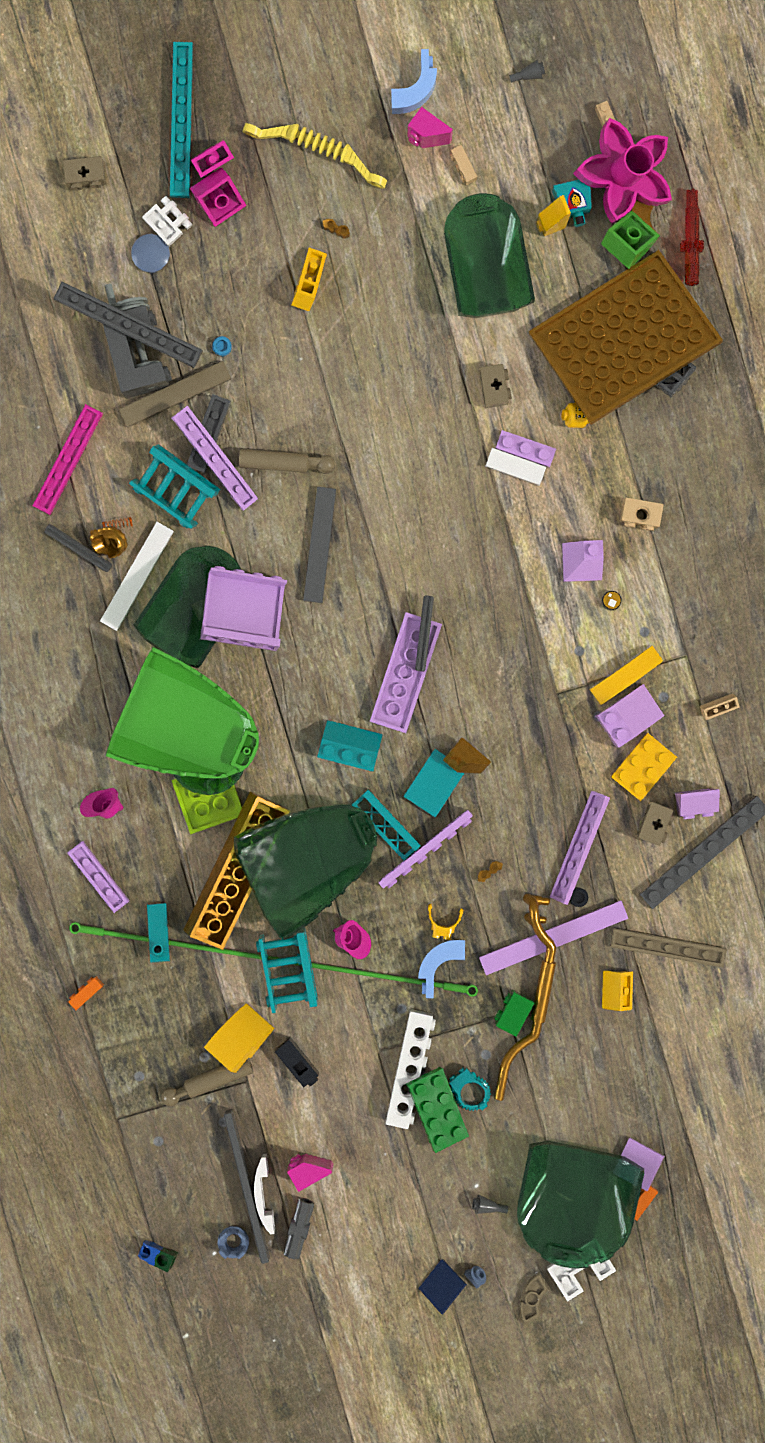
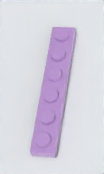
M186 406L172 417L173 421L240 509L244 511L258 499L191 409Z
M591 791L550 898L568 905L610 797Z
M467 809L380 879L378 883L382 888L386 886L388 888L392 887L397 882L396 878L399 875L405 876L412 870L411 866L414 863L420 864L427 858L425 854L430 850L435 852L442 846L440 842L445 838L450 840L457 834L456 829L460 826L464 828L471 823L472 820L470 818L473 815Z

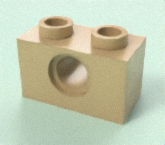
M625 498L623 500L620 522L624 523L625 527L635 528V525L643 526V530L654 531V528L658 529L660 527L664 504ZM638 510L645 512V520L637 518L636 513Z

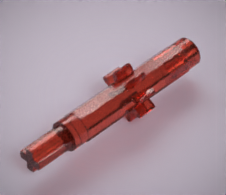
M694 188L686 190L685 240H681L680 252H685V285L687 286L699 284V253H702L704 250V240H699L698 190Z

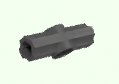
M306 1198L298 1199L294 1218L291 1219L288 1230L289 1236L284 1249V1255L290 1259L300 1258L304 1240H306L308 1235L309 1221L312 1216L314 1202Z

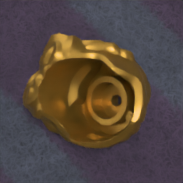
M108 526L90 531L91 546L97 554L108 555V558H115L120 556L128 546L125 534L116 527Z

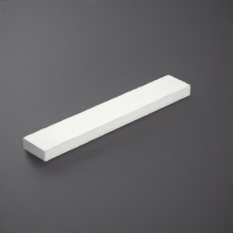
M156 522L100 622L118 631L173 535V530Z

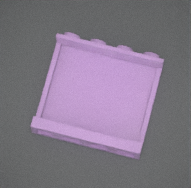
M221 566L211 567L207 579L200 639L277 651L281 640L279 639L284 587L287 584V580H283L279 576L265 577L261 573L248 574L238 569L233 571L225 570Z

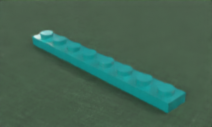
M173 42L171 198H190L193 42Z

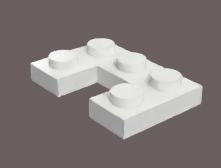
M593 1237L547 1266V1270L567 1302L584 1292L574 1276L579 1271L590 1265L600 1281L616 1271L596 1237Z

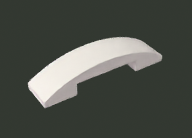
M264 1153L259 1161L255 1175L254 1197L256 1208L264 1227L270 1234H274L273 1210H265L262 1177H268L269 1168L267 1153Z

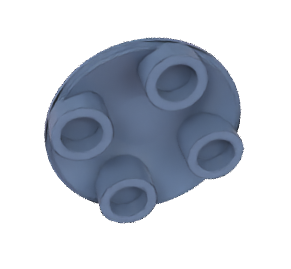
M146 234L135 241L131 256L134 264L140 270L152 274L161 270L167 264L170 251L168 245L158 235Z

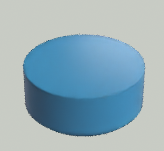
M220 336L213 341L212 348L216 355L224 357L230 354L232 344L228 338Z

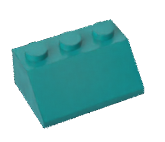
M327 720L317 758L373 772L383 734Z

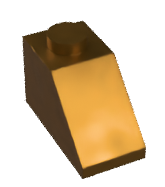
M463 737L443 759L444 762L459 773L481 774L491 763L489 759Z

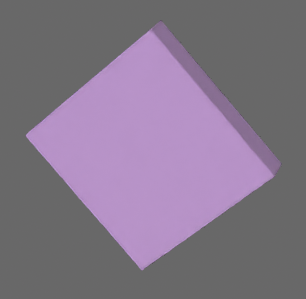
M630 1137L613 1173L648 1191L665 1156Z

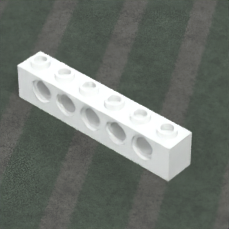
M410 1009L387 1112L386 1125L408 1129L409 1124L413 1125L415 1113H412L415 1104L410 1092H404L402 1086L422 1076L420 1075L421 1069L426 1067L428 1057L424 1055L426 1049H430L432 1038L428 1037L430 1030L434 1031L436 1022L433 1019L432 1013ZM421 1027L425 1030V1033L422 1036H416L414 1030ZM413 1046H418L421 1051L419 1054L413 1055L410 1049ZM414 1065L417 1069L414 1073H408L406 1067ZM404 1102L408 1105V1108L405 1111H401L397 1107L398 1104Z

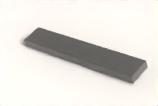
M317 487L303 601L323 603L336 489Z

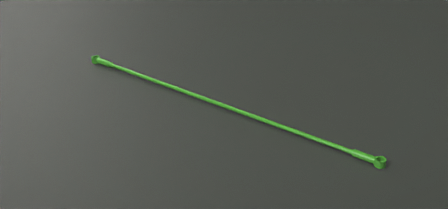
M73 922L69 927L70 932L73 934L80 932L149 942V937L108 931L104 928L81 925L79 922ZM73 925H78L79 930L74 931ZM169 940V945L262 960L260 954L228 949L222 950L216 947ZM268 956V960L279 959V957ZM312 963V968L420 985L426 983L425 980ZM434 982V987L443 988V990L467 993L471 997L476 996L478 993L477 986L474 984L466 986L447 982ZM474 987L476 989L475 993H469V988Z

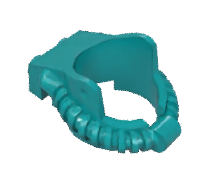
M462 1067L456 1076L454 1074L449 1078V1084L452 1086L451 1091L455 1093L454 1097H456L457 1104L469 1111L484 1110L488 1106L487 1102H489L491 1095L488 1082L486 1083V1080H483L480 1076L477 1077L475 1072H470L467 1067ZM473 1082L479 1084L485 1090L483 1101L478 1105L466 1103L461 1097V1090L464 1085Z

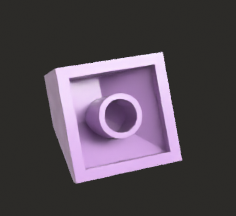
M603 540L562 543L563 582L602 580Z

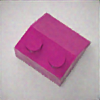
M423 107L419 109L408 124V140L416 147L418 145L422 148L450 144L452 141L453 129Z
M222 167L190 188L214 227L247 206L230 176Z
M306 1153L302 1156L298 1154L290 1159L291 1162L287 1169L288 1175L298 1192L331 1174L333 1162Z

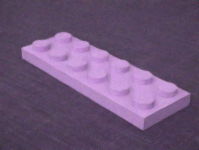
M407 612L405 613L370 722L403 733L407 732L442 626L440 623L431 621L426 669L424 672L416 671L415 665L421 617Z

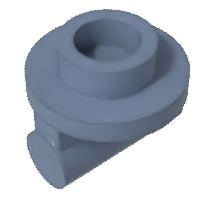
M474 1266L464 1272L465 1277L476 1289L486 1282V1274L479 1266Z

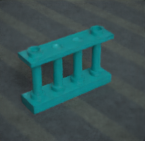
M157 444L149 452L153 455V461L140 480L137 478L133 479L129 484L133 486V490L136 493L144 494L178 519L180 525L187 529H192L198 524L193 518L205 499L217 496L221 489ZM164 463L169 467V471L155 492L146 484L159 464ZM179 474L184 478L185 482L170 503L162 495L175 475ZM195 486L200 489V494L188 513L185 514L177 507L190 487Z
M305 927L298 928L297 935H294L292 938L265 942L264 934H260L259 941H256V948L258 953L261 952L269 995L266 996L267 1007H271L272 1013H276L277 1004L302 1000L309 1001L310 1007L318 1006V995ZM291 945L299 946L300 953L297 956L268 960L267 949ZM297 963L303 967L301 974L272 978L270 968ZM296 982L306 984L307 990H304L303 993L275 997L273 986Z

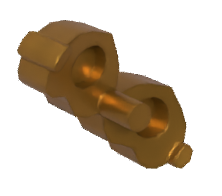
M333 219L323 220L322 225L325 230H329L331 233L335 232L337 236H342L344 239L350 236L349 228L346 225L338 226Z
M498 861L492 862L489 871L482 870L479 872L478 881L485 882L486 879L491 877L492 873L495 874L498 870H501L503 864Z

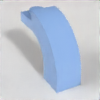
M421 49V75L419 80L408 88L391 89L392 114H404L414 111L426 103L432 95L436 85L437 68H433V56H429V49Z
M452 940L441 943L426 955L420 966L418 979H426V983H422V994H426V998H434V974L439 965L449 960H465V940Z

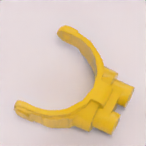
M429 904L428 915L432 924V937L440 938V936H443V939L451 940V934L454 933L455 927L459 924L464 910L460 908L459 917L454 924L441 926L433 921L431 917L432 904Z

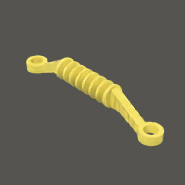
M245 123L242 132L256 139L282 137L293 143L297 138L298 145L300 146L304 141L306 149L312 144V151L319 147V154L326 150V157H329L331 153H333L334 160L341 156L340 162L354 166L369 184L384 189L387 180L382 176L370 173L349 144L342 148V142L339 141L335 145L334 138L328 143V136L325 135L321 140V133L318 132L313 137L314 130H310L306 134V127L299 131V124L263 130L252 124Z

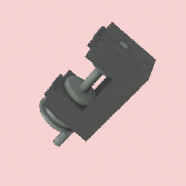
M112 284L104 286L109 305L150 325H157L155 314H153L152 310H149L150 306L147 304L148 299L146 297H134L116 302ZM103 324L119 387L126 399L170 386L169 381H172L170 370L161 361H148L143 343ZM131 341L136 343L140 364L136 363Z

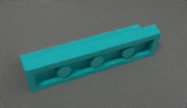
M369 789L352 804L403 860L421 846ZM366 798L371 804V811H362L358 804ZM365 813H371L370 818ZM373 813L381 814L384 817V825H375L372 821ZM378 827H384V832H382ZM386 827L394 828L397 831V839H389L385 835ZM391 841H397V847ZM399 841L407 842L412 847L405 855L399 850Z

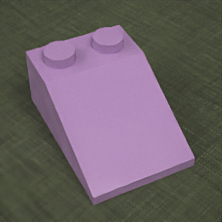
M642 684L595 716L616 748H619L664 717V714L644 684Z

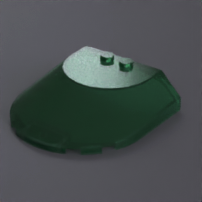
M550 1140L529 1144L517 1205L518 1224L525 1241L531 1249L534 1248L540 1253L543 1259L562 1267L588 1268L591 1264L598 1262L601 1264L609 1260L620 1247L625 1245L631 1234L644 1178V1168L625 1156Z

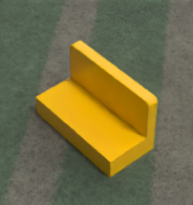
M604 970L602 1008L614 1011L632 1010L633 971L616 972Z

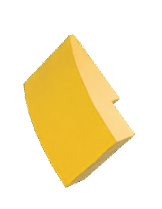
M246 1003L214 1034L204 1048L230 1072L237 1073L245 1061L255 1054L275 1028Z

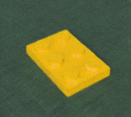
M646 733L611 775V778L639 801H642L677 756L649 733Z

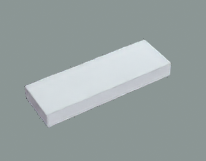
M492 448L485 466L540 486L546 469L545 466Z

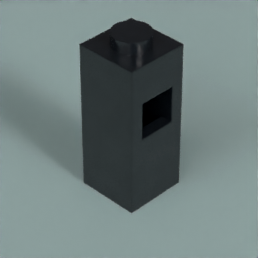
M291 1037L275 1049L277 1056L303 1088L307 1085L310 1087L318 1081L319 1071Z

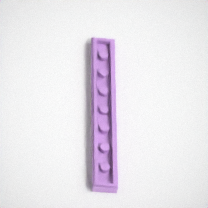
M619 900L547 929L545 932L554 941L556 947L626 920L628 916L622 901ZM535 934L482 955L479 959L485 974L488 975L546 952V946Z

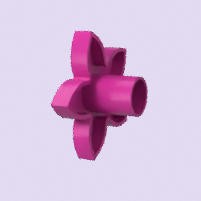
M609 118L604 123L600 133L599 144L602 154L586 159L573 174L587 186L606 189L603 197V206L612 224L623 218L633 208L636 199L646 205L659 206L669 203L672 197L664 177L653 170L666 154L668 137L651 135L642 138L634 144L627 128L620 122Z

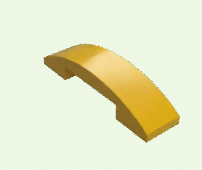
M651 646L612 675L595 685L590 691L599 704L602 705L654 669L663 660L655 648Z

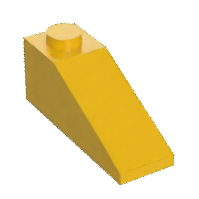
M564 195L557 198L538 214L536 226L539 232H543L544 237L565 229L571 212Z
M308 248L295 289L292 306L310 311L316 297L327 256L326 253Z

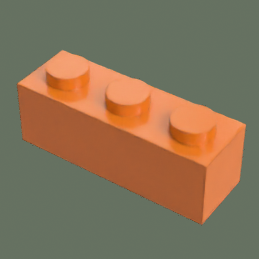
M97 976L95 978L91 977L87 981L88 984L86 986H81L77 994L74 993L69 997L71 1000L68 1002L75 1010L79 1009L104 986Z
M652 1185L648 1191L641 1188L640 1193L634 1196V1201L626 1208L627 1214L636 1221H638L658 1194L657 1189Z

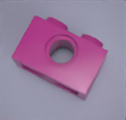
M223 139L193 157L191 161L202 178L233 159L234 156Z

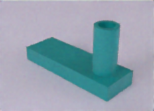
M167 904L147 905L150 963L170 962Z

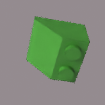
M630 211L608 229L601 245L630 269L646 254L660 235L637 214Z

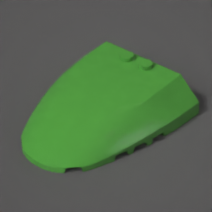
M152 646L142 664L112 733L105 755L136 767L161 773L199 778H227L242 772L253 761L258 749L259 734L250 714L220 686L188 664Z

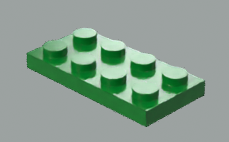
M438 1067L406 1083L433 1152L437 1153L469 1137L443 1068Z

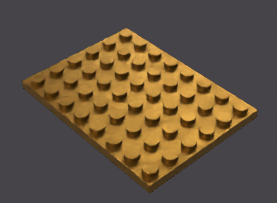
M657 250L633 265L630 269L625 270L529 331L530 337L590 425L723 343L721 336L660 250Z

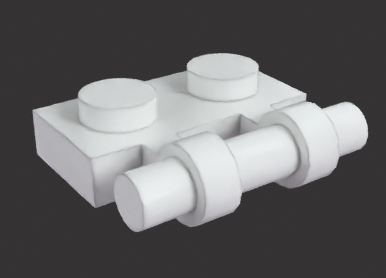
M165 196L161 200L165 205L162 209L155 204L142 218L169 247L183 234L179 229L181 225L188 230L193 224L188 220L189 217L185 213L182 214L177 208V204ZM171 212L177 219L172 222L167 216L168 213Z

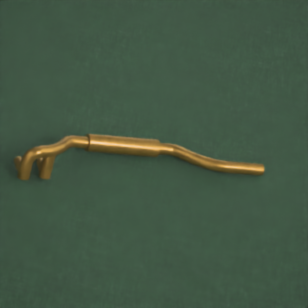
M525 894L523 897L524 902L529 905V913L525 914L524 919L532 925L535 934L546 946L545 959L541 962L531 1016L533 1021L531 1032L508 1050L499 1068L494 1099L499 1101L504 1099L508 1072L513 1059L521 1050L539 1038L542 1023L546 1019L556 962H554L556 945L541 925L546 923L547 918L539 916V905H549L550 899L531 894Z

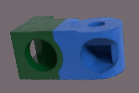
M145 1240L138 1257L148 1264L168 1272L172 1268L178 1252L172 1249L168 1250L152 1241Z

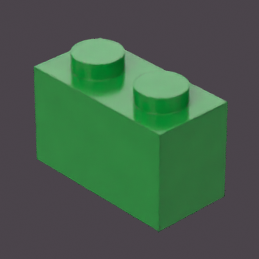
M512 990L511 994L509 992L506 994L503 1000L505 1005L502 1010L499 1009L494 1020H496L495 1025L498 1028L517 1037L534 1005V1001Z

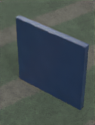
M441 1259L418 1289L443 1315L467 1284L444 1259Z

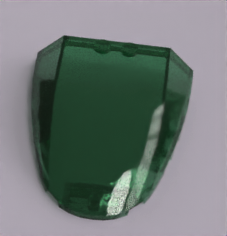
M348 804L320 806L285 814L254 826L234 837V852L262 913L277 935L283 940H286L319 917L318 914L321 911L330 907L339 895H343L346 892L345 889L352 882H355L372 861L373 849L377 846V833L371 818L360 808Z

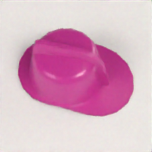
M114 788L90 793L80 805V812L85 817L100 816L109 819L118 811L123 810V805L118 798V792Z
M349 920L338 928L333 929L336 945L347 951L352 957L363 959L370 953V936L354 920Z

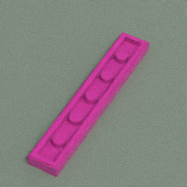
M85 404L32 506L51 515L103 415L102 412Z

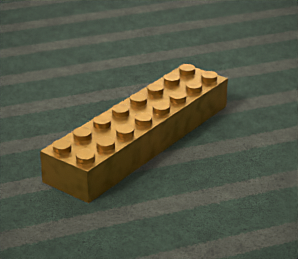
M253 792L249 793L183 929L190 937L219 949H224L290 812L288 809Z

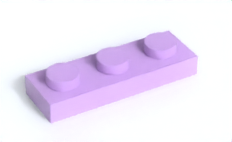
M503 430L495 448L550 468L556 451L555 448Z

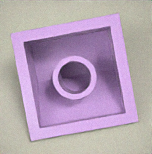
M708 788L675 793L678 816H683V819L695 818L696 814H702V817L714 816V812H719V789Z

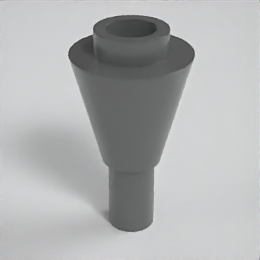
M537 59L520 72L509 75L511 83L521 79H543L542 75L545 74L543 63H538Z
M481 1195L473 1199L472 1209L475 1210V1214L508 1213V1206L497 1204Z

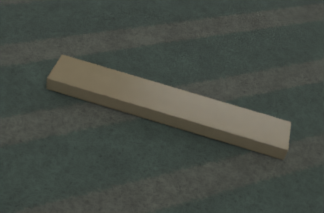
M221 361L119 409L126 426L131 427L231 380V377L224 362Z
M613 928L610 947L722 968L724 967L727 951L723 947Z

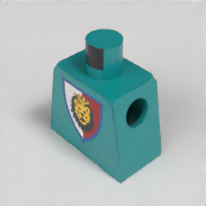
M580 180L554 185L552 189L554 198L556 200L564 195L571 212L569 218H573L574 226L580 227L585 225L584 215L590 213L592 208L590 186H587Z

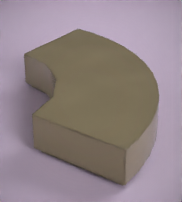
M540 1271L528 1280L521 1293L520 1313L524 1325L541 1316L539 1309L540 1300L549 1291Z

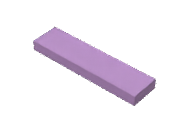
M84 841L67 852L113 913L130 901Z

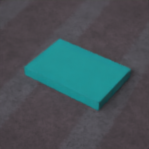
M436 749L433 750L403 796L434 817L437 816L464 775V773L456 772L444 762L443 759L446 755Z

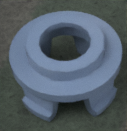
M229 1226L222 1230L217 1242L219 1254L224 1259L227 1257L242 1258L249 1246L247 1233L237 1226ZM231 1234L238 1235L241 1240L240 1245L235 1248L230 1247L227 1244L228 1236Z

